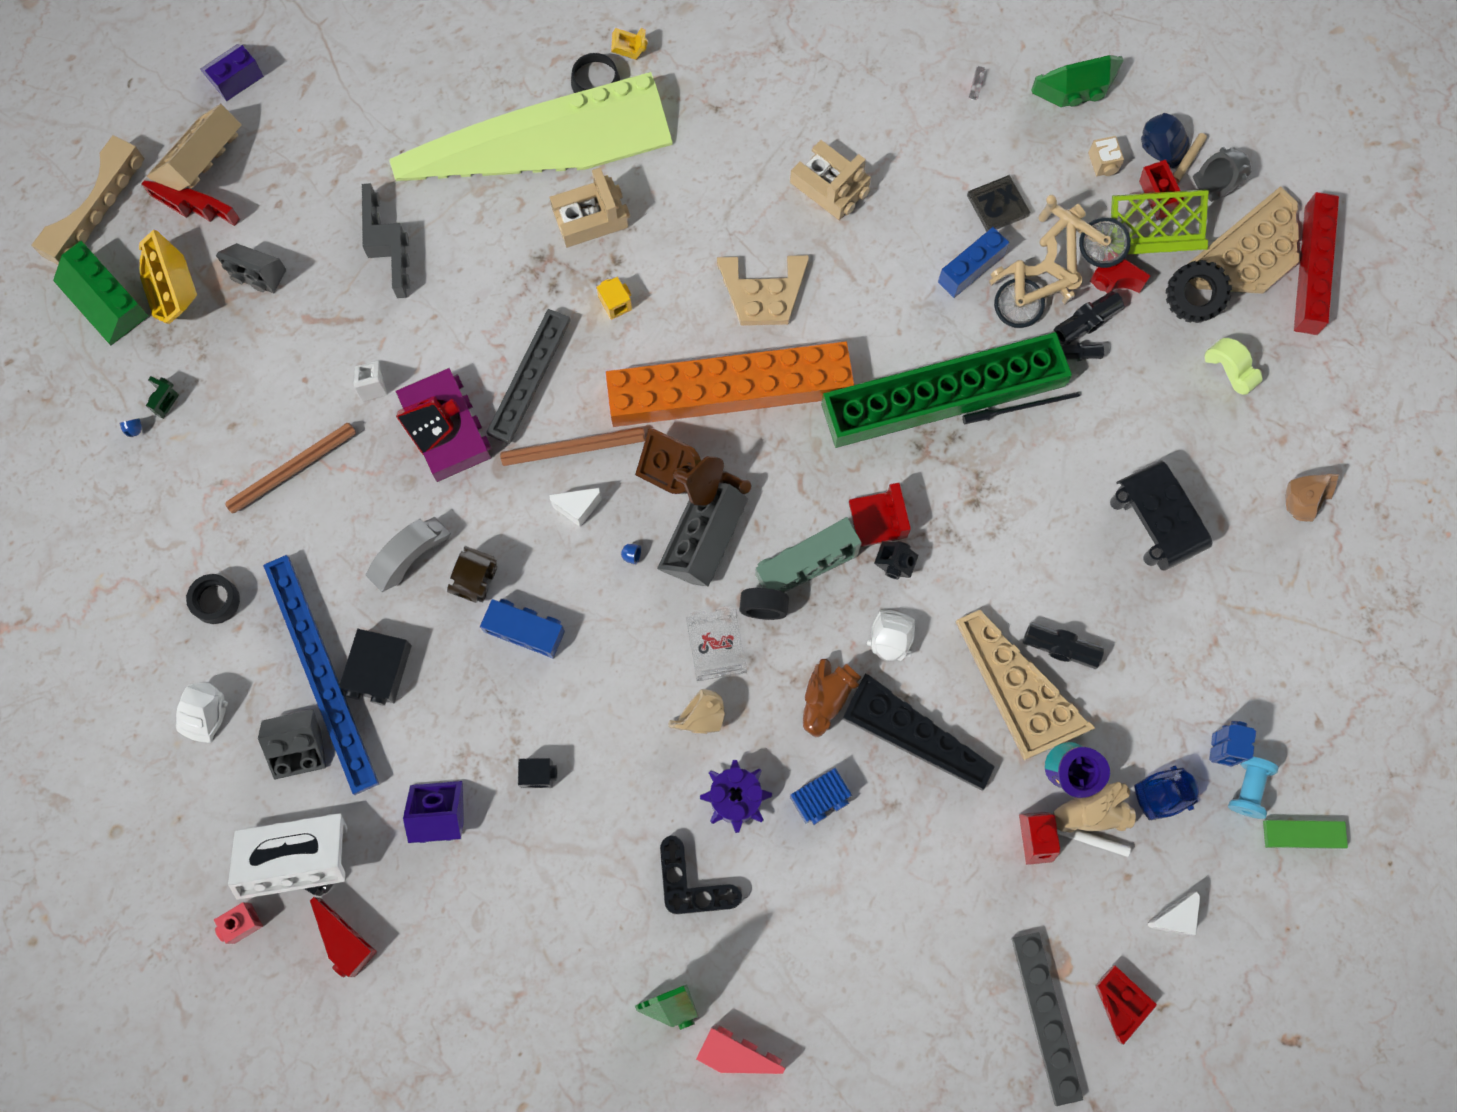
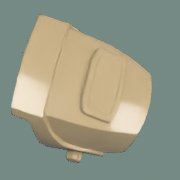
M701 689L690 701L677 721H669V728L703 734L719 732L725 715L722 697L714 691Z

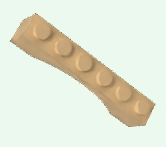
M112 135L99 153V175L88 198L69 216L45 226L31 246L42 257L58 265L63 253L79 241L85 243L88 240L90 233L101 222L109 207L115 203L117 196L128 185L136 170L141 167L145 158L136 146Z

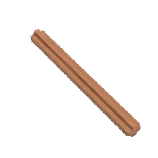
M350 423L344 424L226 501V507L232 514L236 513L355 435V429Z
M635 428L503 451L500 453L502 465L508 466L644 442L645 434L643 428Z

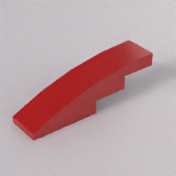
M144 180L141 183L151 197L185 218L193 211L209 222L216 215L233 226L240 220L233 207L189 188L178 191L153 181Z

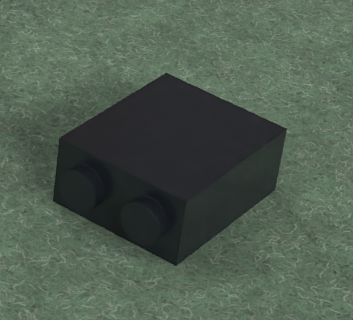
M357 628L339 688L346 692L345 696L352 699L361 700V697L364 696L371 698L370 702L383 706L386 705V702L394 704L412 645L405 639Z

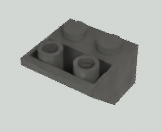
M238 243L216 254V257L222 264V268L228 272L232 281L241 285L243 283L249 284L260 292H265L266 290L275 293L286 272V268L279 258Z
M313 709L261 721L258 741L274 780L326 768L321 729Z

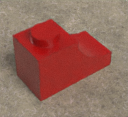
M1110 250L1101 263L1112 262L1120 256ZM1124 259L1113 267H1098L1090 282L1098 290L1105 291L1106 293L1116 289H1130L1140 293L1149 280L1150 275Z

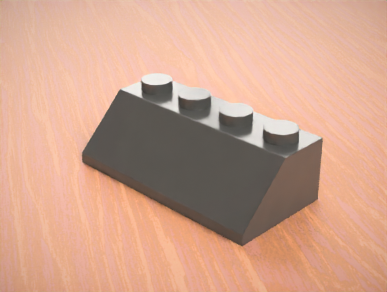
M719 483L716 495L710 504L705 506L694 505L689 499L657 569L690 584L708 587L714 578V573L721 558L724 556L729 540L734 534L739 518L744 512L748 498L730 484Z

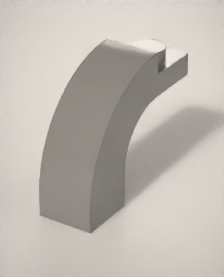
M435 517L424 522L421 519L414 521L397 533L380 550L372 561L366 576L381 592L400 584L409 566L425 551L448 540L451 533Z

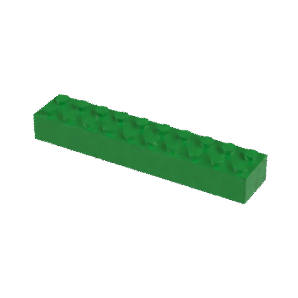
M1054 332L823 393L821 406L834 446L838 448L1066 387L1072 374L1057 334Z

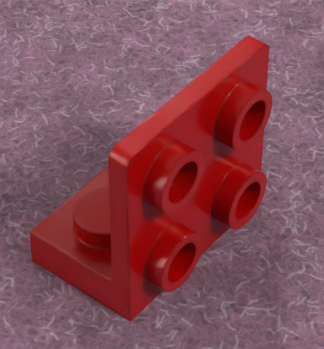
M900 483L890 484L886 493L849 500L854 529L861 541L860 547L879 544L882 541L908 538L911 528Z

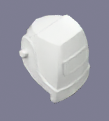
M880 610L873 622L870 640L867 641V645L872 647L873 654H877L884 661H901L905 657H910L911 651L909 649L915 636V619L898 611Z
M210 683L188 685L183 691L177 707V732L191 740L211 743L214 734L223 721L226 711L225 707L228 705L223 693L219 692Z

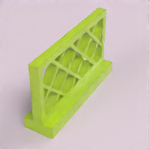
M1209 190L1112 195L1111 218L1118 220L1119 216L1121 218L1119 222L1125 223L1132 230L1129 233L1131 246L1128 254L1208 250V240L1205 238ZM1193 196H1201V205L1193 212L1187 203ZM1175 197L1180 204L1169 213L1163 204L1169 198ZM1146 199H1152L1156 206L1146 215L1139 206ZM1128 200L1133 207L1122 216L1118 212V201ZM1184 207L1191 215L1180 224L1174 216ZM1160 208L1167 217L1157 226L1150 218ZM1137 210L1144 218L1133 227L1127 219ZM1195 218L1199 222V233L1190 234L1185 227ZM1172 220L1178 228L1171 235H1166L1161 229ZM1148 221L1155 229L1149 236H1142L1138 230ZM1111 223V243L1107 247V252L1111 250L1117 255H1122L1126 240L1125 238H1117V229L1119 227Z

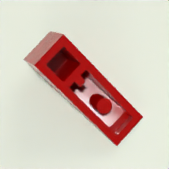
M313 897L310 903L328 958L334 963L332 966L333 970L343 978L345 976L356 977L377 951L323 899Z

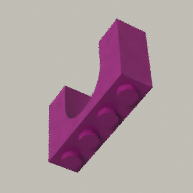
M450 368L395 391L403 408L435 396L440 405L453 399L460 409V412L457 414L461 417V426L457 435L449 442L423 453L436 482L491 459L488 450L492 449L486 435L481 437L478 431L482 429L477 415L471 416L469 409L473 408L467 394L462 396L460 389L464 386L458 374L453 376Z

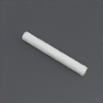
M1057 829L1059 835L1126 857L1130 854V846L1078 829L1071 833Z

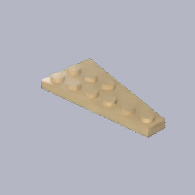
M981 610L956 620V624L1023 760H1027L1095 729L1090 722H1087L1078 713V709L1073 704H1070L1031 662H1028L1020 653V650L1001 634V631Z

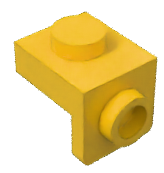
M615 28L612 32L611 52L636 60L641 52H645L647 48L646 29L641 28L637 34Z

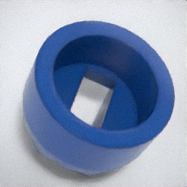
M140 418L119 423L122 432L127 437H134L141 433L142 425Z
M637 544L625 545L621 551L623 560L636 565L641 556V546Z

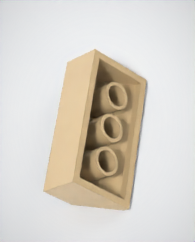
M220 103L198 117L147 177L178 191L187 186L191 189L200 181L198 175L201 172H207L212 167L213 163L211 160L214 157L218 158L224 153L226 149L223 146L226 143L230 144L238 136L236 131L241 126L240 122Z

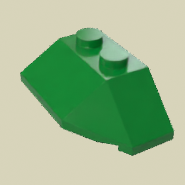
M1107 55L1065 65L1048 72L1046 75H1038L1035 77L1031 89L1032 94L1061 108L1066 106L1074 107L1087 101H1098L1105 97L1124 59L1122 56Z

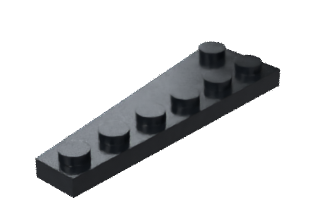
M866 673L864 674L842 720L981 791L985 789L995 768L994 765L968 746L961 744L958 739L939 728L928 717H924L906 701H902L895 696L892 691Z

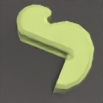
M1222 338L1211 346L1204 355L1205 362L1221 363L1233 389L1239 394L1247 395L1263 380L1261 371L1252 367L1251 353L1246 346L1237 340Z

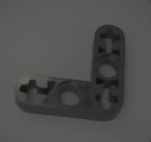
M668 836L663 839L660 845L664 902L670 913L679 915L730 910L740 904L742 894L735 885L726 884L688 888L683 842L677 836ZM669 841H674L675 845H680V850L675 851L676 860L682 859L681 864L673 862L665 865L666 859L671 860L670 852L665 851V847L669 846ZM673 867H677L682 871V878L676 883H672L667 879V872ZM728 889H732V893L737 894L738 899H734L733 904L729 905L727 900H719L720 906L714 907L715 896L713 890H719L718 896L725 895ZM692 892L691 901L694 909H688V903L681 904L679 910H675L673 905H669V900H673L675 894H679L680 899H688L686 893ZM707 892L711 896V902L707 907H700L696 904L695 900L698 893Z

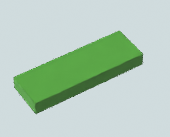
M1263 821L1265 848H1348L1345 821Z

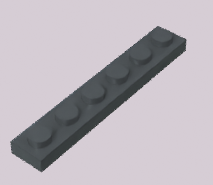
M547 309L486 432L488 436L508 444L511 443L570 323L569 316Z
M1040 933L1011 938L1054 1105L1061 1106L1082 1101L1083 1096Z

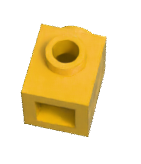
M618 277L606 279L596 287L598 298L611 320L632 310L631 299L629 298L631 296L630 290L626 283L621 284Z

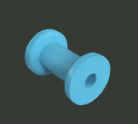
M1253 757L1248 761L1240 763L1246 769L1239 799L1229 801L1228 808L1244 816L1265 819L1267 811L1260 805L1267 777L1277 774L1279 767L1268 760Z

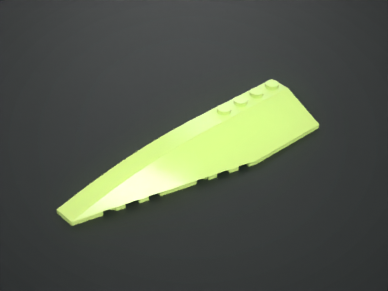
M649 72L482 121L425 143L389 160L396 181L424 180L432 176H438V179L448 178L449 175L471 177V174L481 173L482 176L520 174L521 171L530 170L533 173H538L546 169L566 171V168H577V170H586L673 145L655 81L652 73Z

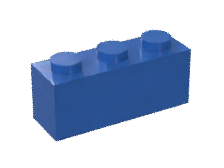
M992 227L942 268L938 283L955 298L1005 256L1010 242Z
M500 599V601L491 600L480 625L484 633L554 659L565 633L563 626L560 625L561 621L550 616L544 619L537 616L538 613L526 607L520 610L514 607V603L505 599Z

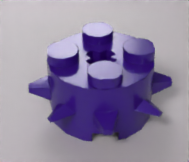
M733 760L730 769L724 770L720 774L713 770L709 772L713 781L711 790L701 794L700 800L711 803L714 810L710 820L712 824L724 820L727 823H732L735 833H739L742 823L749 821L751 818L759 822L764 820L759 811L761 802L771 798L772 793L761 788V784L758 781L762 772L761 769L749 772L746 769H741L738 761ZM733 790L735 792L737 790L741 791L742 800L738 801L736 799L734 802L731 801L730 792Z

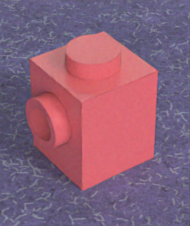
M242 902L214 919L217 926L215 928L216 935L222 942L225 941L226 944H235L263 927L252 903Z

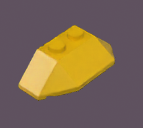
M152 230L139 242V250H142L140 256V279L153 318L170 324L187 309L196 298L197 293L184 255L157 230Z

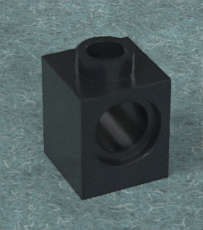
M550 758L518 759L519 787L553 788V781H557V765H553V761Z

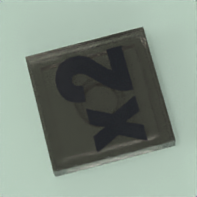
M1010 175L972 189L967 193V197L986 232L992 227L997 230L1027 218L1031 213Z

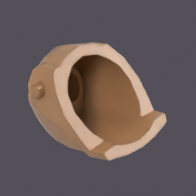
M1339 474L1311 475L1291 480L1287 485L1285 495L1287 511L1296 520L1313 522L1324 500L1332 499Z

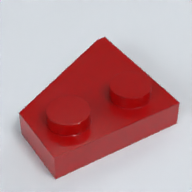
M1112 965L1095 986L1117 1041L1124 1045L1157 1004L1116 965Z

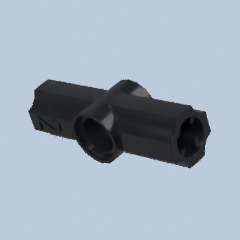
M1111 291L1095 302H1087L1081 306L1073 316L1054 328L1053 331L1056 332L1059 342L1068 345L1083 334H1091L1103 325L1105 320L1124 308L1122 297L1118 292Z
M1033 622L1029 623L1023 640V644L1048 652L1049 656L1064 662L1073 661L1093 669L1099 667L1104 654L1103 647L1078 639V636L1070 631L1062 629L1055 631Z

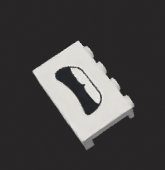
M341 813L235 831L228 886L236 900L345 882V871L341 864L343 834L347 833V826Z

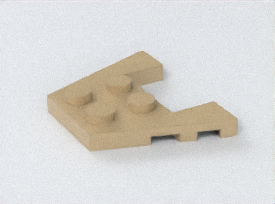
M808 255L787 256L788 278L739 279L738 257H717L718 269H720L725 287H727L741 326L788 325L808 265Z

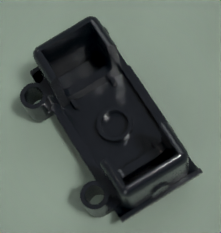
M1160 460L1116 482L1121 484V486L1111 498L1110 505L1116 510L1124 508L1125 511L1132 506L1155 544L1143 556V560L1147 565L1154 566L1157 564L1161 570L1165 571L1212 547V539L1178 480L1164 461Z

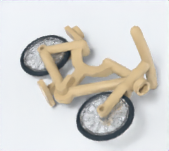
M1049 195L1046 198L1047 204L1039 214L1038 219L1040 222H1045L1053 213L1060 220L1040 239V245L1047 247L1045 259L1036 266H1027L1024 264V261L1018 260L1005 270L1001 266L990 274L992 277L989 280L991 286L1005 276L1014 275V279L1005 282L996 293L994 307L999 319L1006 325L1014 328L1029 327L1042 316L1046 297L1060 292L1064 297L1062 299L1064 305L1075 296L1073 290L1079 288L1082 283V276L1077 272L1076 231L1081 234L1079 247L1087 262L1096 267L1108 268L1122 262L1129 253L1131 239L1127 228L1118 220L1105 217L1095 219L1088 224L1082 220L1086 213L1079 204L1070 210H1065L1057 205L1054 195ZM1065 227L1067 231V270L1054 262L1057 256V241L1055 237ZM1047 272L1059 280L1040 288L1035 282L1025 279V277L1038 276Z

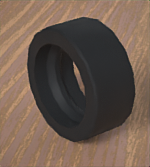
M207 574L199 577L190 585L186 595V603L190 612L201 621L209 624H219L229 620L236 613L240 603V596L236 586L225 577L217 574ZM213 585L222 586L227 592V600L224 606L215 613L204 612L199 606L201 594Z
M748 588L741 592L739 611L741 614L755 619H783L788 615L789 596L775 589Z

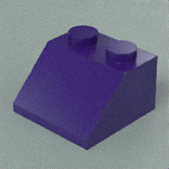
M236 44L200 68L201 72L226 102L264 77L256 60L240 44Z
M462 781L410 785L403 815L408 843L461 839L464 825Z

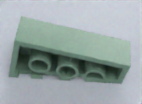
M845 517L801 543L786 548L771 559L769 557L760 561L755 569V575L762 588L787 592L856 558L861 541L848 517Z

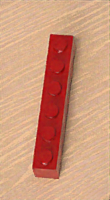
M1315 192L1305 205L1294 320L1295 332L1318 335L1329 323L1339 196Z

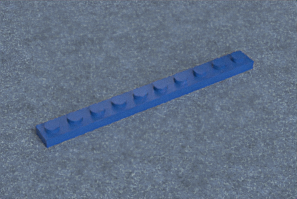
M285 555L264 564L265 572L352 794H360L379 785V781L344 693L339 688L340 683L290 557Z

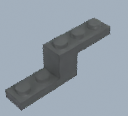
M371 183L362 184L363 249L368 258L391 257L392 289L397 299L407 298L406 289H410L409 275L406 274V267L410 266L408 253L405 250V246H409L408 233L403 231L400 223L381 224L379 213H377V207L380 206L379 193L374 191Z

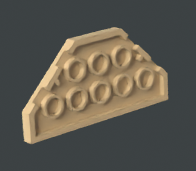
M1280 186L1209 245L1208 250H1203L1190 262L1207 260L1206 262L1216 263L1218 268L1222 267L1225 270L1223 273L1226 276L1229 275L1230 280L1228 282L1229 285H1232L1231 291L1265 293L1299 263V253H1297L1299 235L1298 223H1296L1297 201ZM1193 278L1189 281L1196 289L1211 290L1209 283L1204 279Z

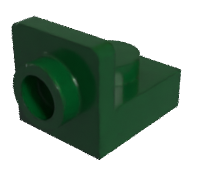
M150 376L148 381L156 388V391L150 395L146 407L156 416L164 419L179 394L173 389L174 384L167 379L160 377L158 380Z

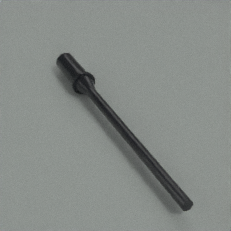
M1079 392L1000 410L985 409L984 411L963 415L962 420L964 425L984 420L989 421L992 417L999 414L1076 398L1080 395Z

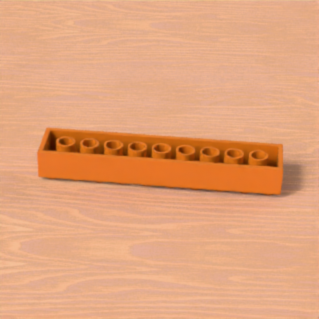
M847 341L605 371L613 427L822 401L823 393L854 385Z

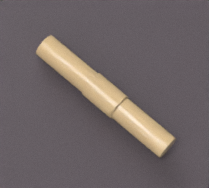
M1199 133L1173 174L1177 184L1181 181L1206 141L1207 136L1204 133Z

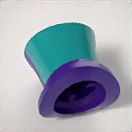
M1065 742L1055 746L1045 760V772L1048 779L1072 797L1086 798L1095 795L1106 786L1110 778V767L1105 757L1098 751L1083 747L1078 743Z

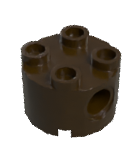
M464 546L450 579L454 580L453 585L448 584L447 592L474 603L478 601L483 603L488 592V583L486 582L488 579L493 580L498 567L496 566L497 560L494 559V556Z

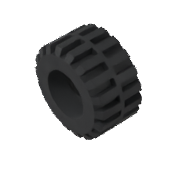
M1207 260L1192 261L1178 269L1169 279L1165 292L1167 294L1166 302L1171 307L1169 308L1170 311L1177 314V318L1184 319L1185 322L1201 323L1216 317L1227 307L1226 304L1231 298L1229 293L1232 290V285H1229L1228 282L1230 280L1229 275L1226 276L1223 273L1225 270L1222 267L1218 268L1216 263L1206 262ZM1193 278L1204 279L1211 287V299L1203 306H1195L1185 297V285Z

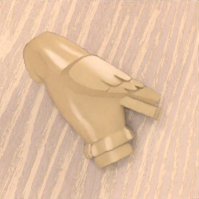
M1116 782L1106 784L1101 791L1090 797H1074V799L1062 804L1054 811L1057 829L1069 833L1077 829L1084 831H1102L1113 828L1119 831H1126V828L1131 829L1135 824V810L1129 807L1128 803L1122 802L1129 797L1130 789L1125 783Z

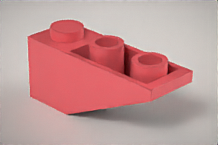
M720 1025L717 1030L711 1028L696 1060L720 1073L783 1074L785 1071V1067L780 1065L782 1059L767 1052L766 1056L756 1052L758 1046L746 1039H743L741 1043L732 1039L733 1032Z

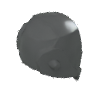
M1222 147L1219 150L1220 152L1207 159L1199 172L1193 175L1194 182L1199 190H1209L1208 199L1211 202L1233 191L1251 174L1250 161L1244 152L1236 150L1234 147L1227 150L1225 147Z

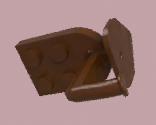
M648 429L635 473L636 476L672 494H688L692 504L702 506L708 505L713 501L719 483L730 484L742 494L749 493L752 487L750 481L723 471L724 462L722 459L706 456L701 460L693 447L656 429Z

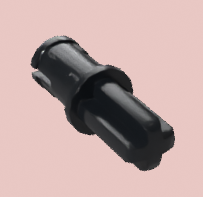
M1078 342L1077 345H1061L1066 359L1082 361V359H1102L1104 356L1103 344L1082 345L1081 342Z

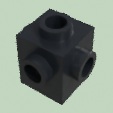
M882 541L874 564L885 571V575L889 578L896 580L900 577L911 578L919 555L910 549L911 546L907 543Z

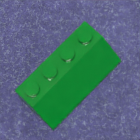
M79 241L61 255L53 281L110 346L149 317L82 241Z

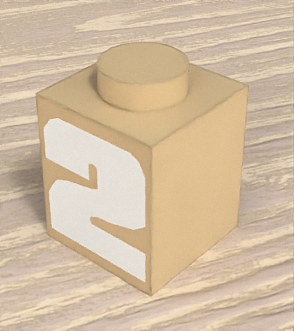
M1116 136L1093 140L1088 154L1096 177L1101 175L1111 176L1117 173L1124 158Z

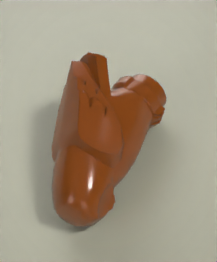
M821 659L819 664H816L805 694L806 705L803 714V728L814 737L822 736L830 728V721L841 711L851 690L858 687L859 684L857 682L861 679V676L848 664H845L842 668L838 666L832 674L831 664L828 659Z

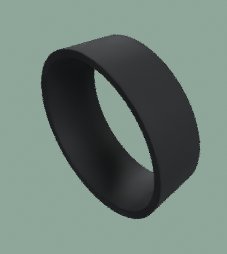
M589 53L580 57L572 68L571 87L573 92L577 93L586 90L578 85L574 76L579 68L592 62L609 65L615 71L611 83L620 81L618 70L612 59L600 53Z

